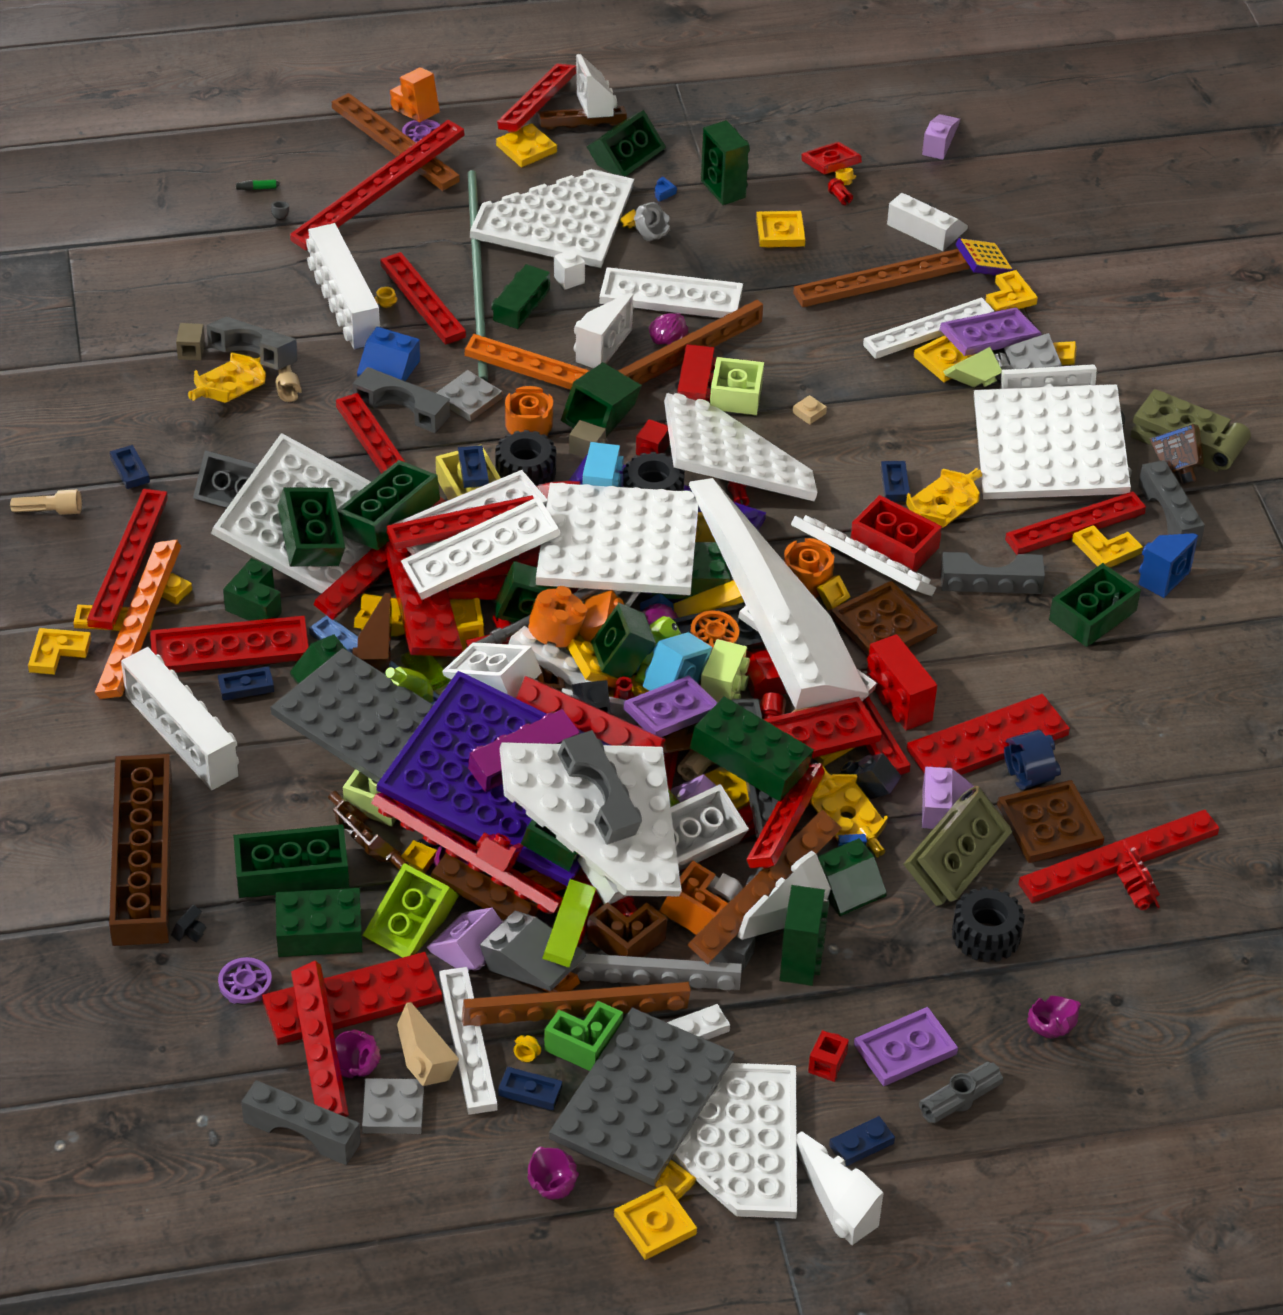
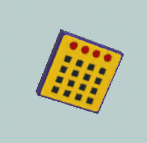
M958 238L955 245L973 272L999 275L1014 271L996 243Z

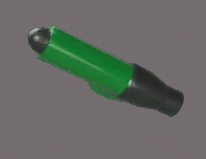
M276 179L249 180L236 183V190L275 189L280 186V182L276 181Z

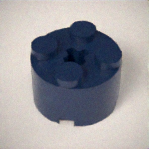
M1034 730L1006 739L1005 742L1009 743V746L1004 747L1005 761L1010 775H1016L1019 782H1015L1018 788L1022 790L1053 781L1056 776H1060L1061 768L1055 760L1053 753L1055 742L1051 735L1045 736L1042 731Z

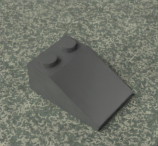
M514 911L480 944L489 971L552 991L586 957V954L582 949L576 947L570 967L542 959L552 928L538 918L518 911Z

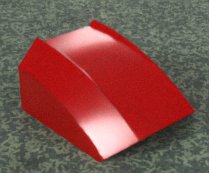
M763 647L747 651L746 657L750 658V663L745 675L748 676L747 686L752 698L761 700L762 696L766 693L788 694L767 648Z

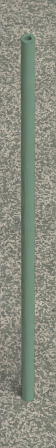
M474 170L468 172L470 228L479 212L477 176ZM471 238L476 334L486 337L480 240ZM478 360V376L488 381L487 363Z

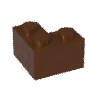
M607 902L588 917L587 939L607 955L644 957L666 939L667 918L648 903L644 904L627 918Z

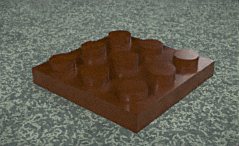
M892 580L831 609L830 612L831 618L868 656L871 643L897 634L905 645L910 647L936 634L938 628Z
M1072 780L998 797L997 806L1011 827L1012 834L1028 863L1101 846L1104 843L1103 834Z

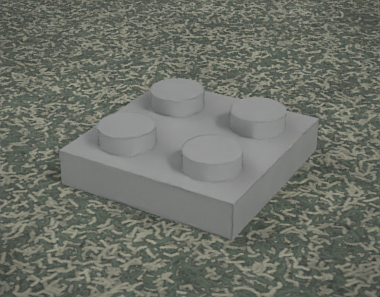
M1049 333L1004 347L1009 364L1013 369L1062 366Z
M469 370L436 392L450 399V410L470 422L503 398V391Z
M366 1078L363 1133L422 1134L424 1086L417 1079Z

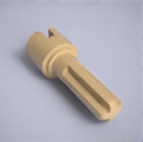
M288 365L278 370L279 376L276 378V388L281 400L293 402L298 398L297 392H302L298 376L292 372L291 366Z
M78 489L58 490L55 496L12 498L10 507L12 512L56 510L59 515L80 514L82 498Z

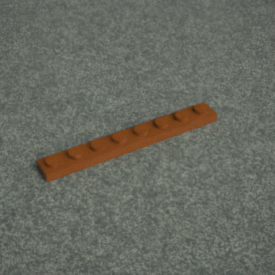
M350 93L332 101V109L396 157L416 143ZM436 157L417 170L419 174L442 191L460 182V175Z
M959 249L794 286L793 294L803 308L967 270L970 266Z
M755 300L618 371L637 383L643 384L682 364L686 344L715 347L761 323L763 304L759 300Z
M822 809L785 846L776 865L770 868H763L689 942L688 946L708 965L738 935L744 915L763 895L770 896L772 890L776 887V882L781 877L786 880L793 873L791 866L810 851L817 854L842 827Z
M689 982L463 999L462 1022L463 1026H481L495 1023L508 1024L521 1021L535 1022L552 1019L558 1010L574 1017L588 1016L597 1001L622 1011L623 1014L629 1013L631 1008L644 1013L661 1010L675 1011L688 1008L691 990Z

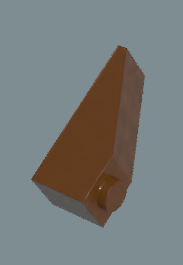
M390 593L383 595L359 634L357 647H353V655L382 673L386 672L391 666L392 603Z

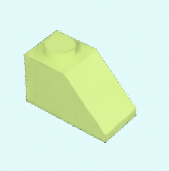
M989 347L943 372L945 376L969 386L976 387L983 384L986 387L997 381L995 376L1002 373V369Z

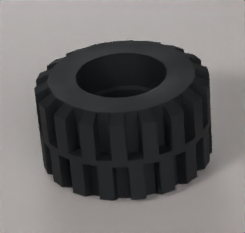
M524 430V432L515 431L514 434H507L505 439L501 438L498 441L499 445H496L495 469L500 478L522 470L535 486L554 481L556 475V446H554V442L551 439H548V436L540 435L536 431L529 432V430Z
M651 452V454L642 453L639 457L634 456L632 461L626 463V467L623 469V488L637 487L641 489L684 491L685 471L674 468L672 456L667 457L664 453L656 454V452Z
M981 887L979 891L972 889L969 894L965 893L962 895L961 900H958L952 926V938L955 940L957 948H962V953L966 956L970 954L972 959L978 960L980 958L983 959V962H989L991 959H994L995 962L1001 961L1002 957L1007 959L1011 956L1012 952L1015 953L1021 942L1025 920L1024 909L1022 905H1018V900L1015 897L1011 898L1009 897L1010 893L1006 891L1003 893L999 892V889L994 887L993 890H988L987 887ZM981 923H991L996 926H985Z

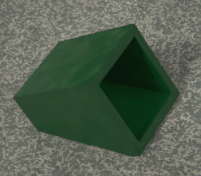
M602 362L573 382L560 421L573 429L579 420L605 428L607 437L635 405L642 385Z

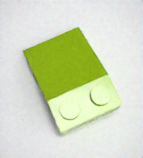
M404 863L362 936L402 958L414 955L445 921L459 895L449 886Z

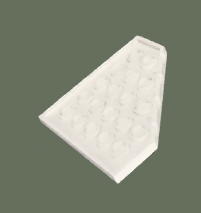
M590 169L584 171L583 175L574 178L571 175L558 179L556 184L550 186L542 184L529 188V192L521 195L516 192L504 196L502 201L484 202L471 227L470 238L551 257L575 249L586 265L601 268L632 191L634 179Z
M679 393L674 395L666 394L664 404L674 468L815 501L817 489L813 471L719 408L711 406L708 401L703 399L692 400Z
M501 743L504 796L512 803L516 801L526 810V814L542 828L546 826L557 835L556 839L570 851H576L587 860L586 864L601 877L606 876L616 884V889L624 896L680 895L681 883L663 747L603 745L608 760L615 765L619 780L627 787L630 800L634 807L639 809L642 816V823L636 835L606 845L594 822L600 808L604 805L603 795L598 787L589 780L569 776L558 756L561 744Z
M731 1063L672 1157L673 1161L693 1175L700 1185L735 1216L796 1219V1065Z

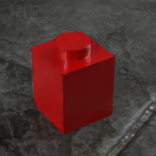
M648 419L636 436V455L640 456L642 453L651 454V452H656V454L664 453L670 445L668 425Z

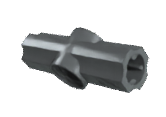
M987 1061L967 1074H955L951 1077L948 1085L920 1100L919 1108L922 1111L923 1117L929 1123L933 1122L935 1124L955 1111L968 1110L975 1099L1003 1083L1000 1069L994 1062L990 1063Z

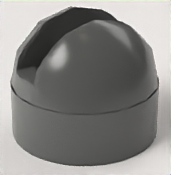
M285 201L272 202L271 213L274 218L278 220L284 219L289 213V203Z

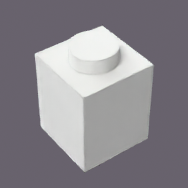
M575 249L554 255V277L564 290L585 283V261Z

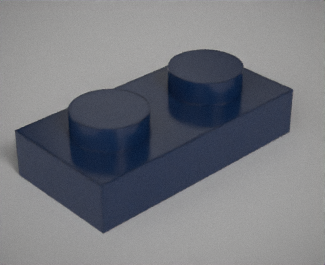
M133 445L110 451V459L126 489L150 483L149 474Z
M483 446L458 447V458L464 488L481 487L489 484Z
M881 461L880 469L884 497L893 502H906L907 494L910 493L906 462Z
M269 666L218 675V683L223 701L274 692V684Z
M507 1066L498 1088V1096L554 1111L563 1088V1081Z
M878 1116L831 1138L829 1147L836 1156L845 1160L844 1166L846 1167L893 1145L895 1136L881 1117Z

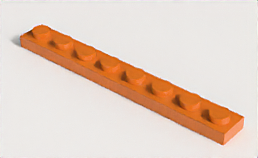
M177 540L157 542L154 545L95 690V694L99 699L122 697L125 687L121 660L141 650L182 547Z

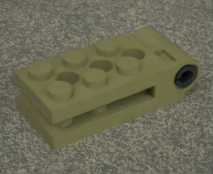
M1154 389L1134 415L1133 423H1135V426L1131 430L1130 437L1152 446L1150 438L1196 424L1200 429L1204 464L1200 466L1218 472L1219 470L1230 468L1250 440L1251 432L1241 423L1230 425L1231 419Z
M974 786L960 796L903 865L936 906L943 904L947 899L950 902L957 900L1012 833L1011 827L981 788Z

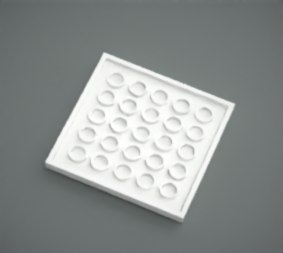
M1117 384L974 390L983 499L1130 493L1131 486Z
M281 433L214 525L211 534L322 594L372 548L343 536L345 551L339 566L290 567L277 507L283 488H333L338 509L371 481Z
M550 483L546 509L559 528L560 536L541 544L536 585L690 595L699 506L694 494L690 491H670L664 489L654 490L637 487L623 488L592 486L589 484Z

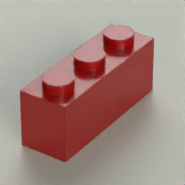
M686 344L677 393L692 400L703 399L710 403L711 388L709 387L712 385L714 375L712 371L715 369L717 357H714V347Z

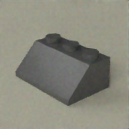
M205 451L193 498L228 507L259 464Z

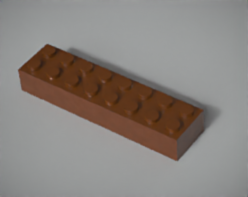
M170 754L115 756L109 915L112 946L169 943L172 813Z

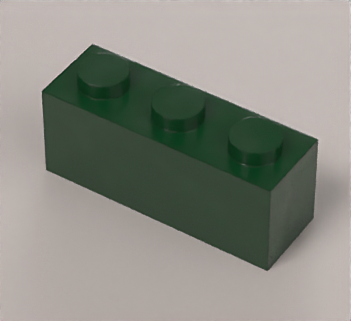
M525 264L520 271L516 272L514 279L509 285L507 284L499 297L493 300L491 305L493 321L518 330L550 291V272Z

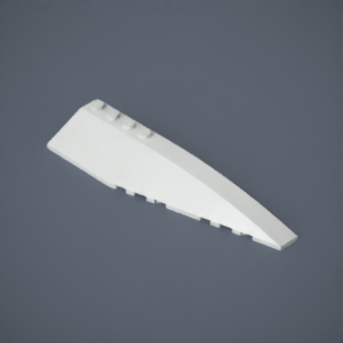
M713 478L691 481L689 486L748 607V611L753 618L795 710L829 704L858 696L859 698L868 697L869 693L827 611Z

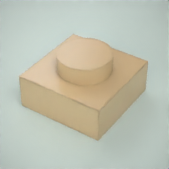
M810 395L793 406V414L809 425L824 416L827 410L824 404Z

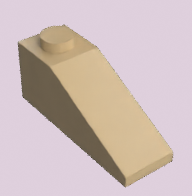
M411 1002L406 1003L397 1027L407 1068L422 1086L449 1081L459 1058Z

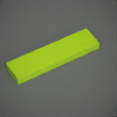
M572 879L569 880L542 959L570 967L596 890L595 887Z

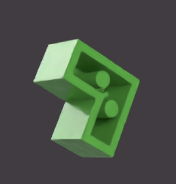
M600 1001L596 1002L584 1021L558 1010L545 1028L544 1051L590 1071L623 1022V1012Z

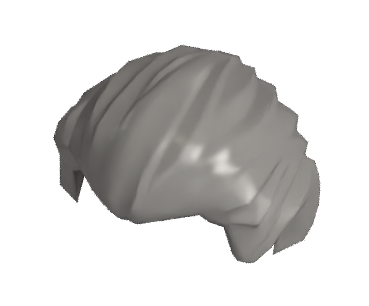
M650 202L637 208L634 220L636 228L644 240L647 242L667 235L670 231V216L662 210L658 203Z

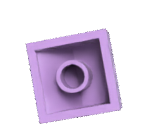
M925 767L922 794V828L933 829L960 796L974 787L954 769Z
M493 908L462 913L427 946V949L454 968L467 967L468 970L476 971L486 964L480 944L502 923V920Z

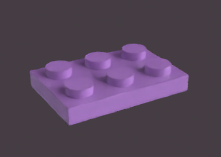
M688 675L624 701V710L644 730L663 737L700 722L718 702Z
M928 1007L854 1039L855 1048L883 1087L957 1055L958 1051L957 1045Z

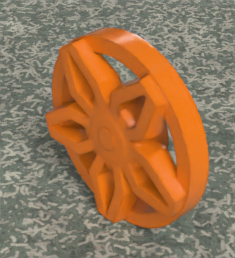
M712 610L702 612L694 618L690 633L705 643L709 640L708 645L712 646L713 649V641L717 639L736 644L739 637V626L730 615ZM710 617H715V618H718V619L712 621V620H710V619H708V618H710ZM728 623L732 626L734 632L727 629ZM698 624L700 630L696 632L695 627Z

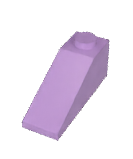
M939 114L931 120L924 134L922 155L943 160L960 123V119Z

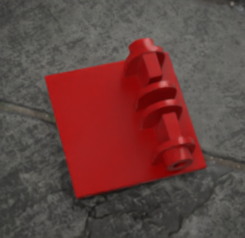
M1122 840L1132 862L1119 864L1117 875L1124 884L1128 895L1134 902L1135 907L1142 911L1148 909L1153 902L1157 908H1160L1156 899L1160 894L1148 869L1143 865L1136 848L1130 849L1126 841Z

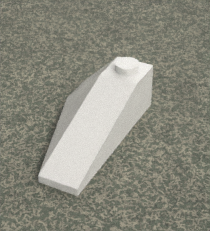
M810 851L791 866L793 873L786 880L781 877L776 882V887L772 890L770 896L763 895L744 915L738 938L743 940L784 928L791 885L825 889L824 901L829 902L827 899L831 888L816 853Z
M802 1131L797 1134L796 1154L834 1231L839 1237L845 1238L851 1245L855 1244L879 1227L883 1192L862 1171L857 1168L853 1171L849 1170L844 1166V1159L839 1156L833 1159L829 1156L823 1145Z

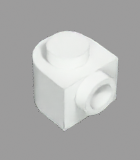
M723 873L720 878L715 876L708 891L729 903L743 887L737 879Z

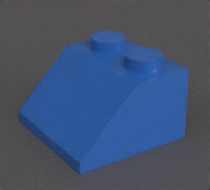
M376 327L366 341L357 376L359 377L369 367L406 381L420 362V339Z
M1194 533L1159 535L1152 543L1148 542L1142 552L1144 559L1139 568V585L1165 598L1191 571L1198 535Z

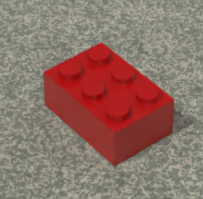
M879 495L852 522L851 539L867 545L868 548L888 556L889 559L899 562L916 572L939 549L942 526Z
M897 634L871 643L869 656L867 657L868 668L866 676L877 683L875 692L879 695L881 703L886 705L892 712L895 721L899 722L906 731L933 721L937 684Z

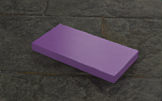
M1017 308L942 322L939 328L964 356L977 354L989 347L991 350L1001 349L1042 335Z

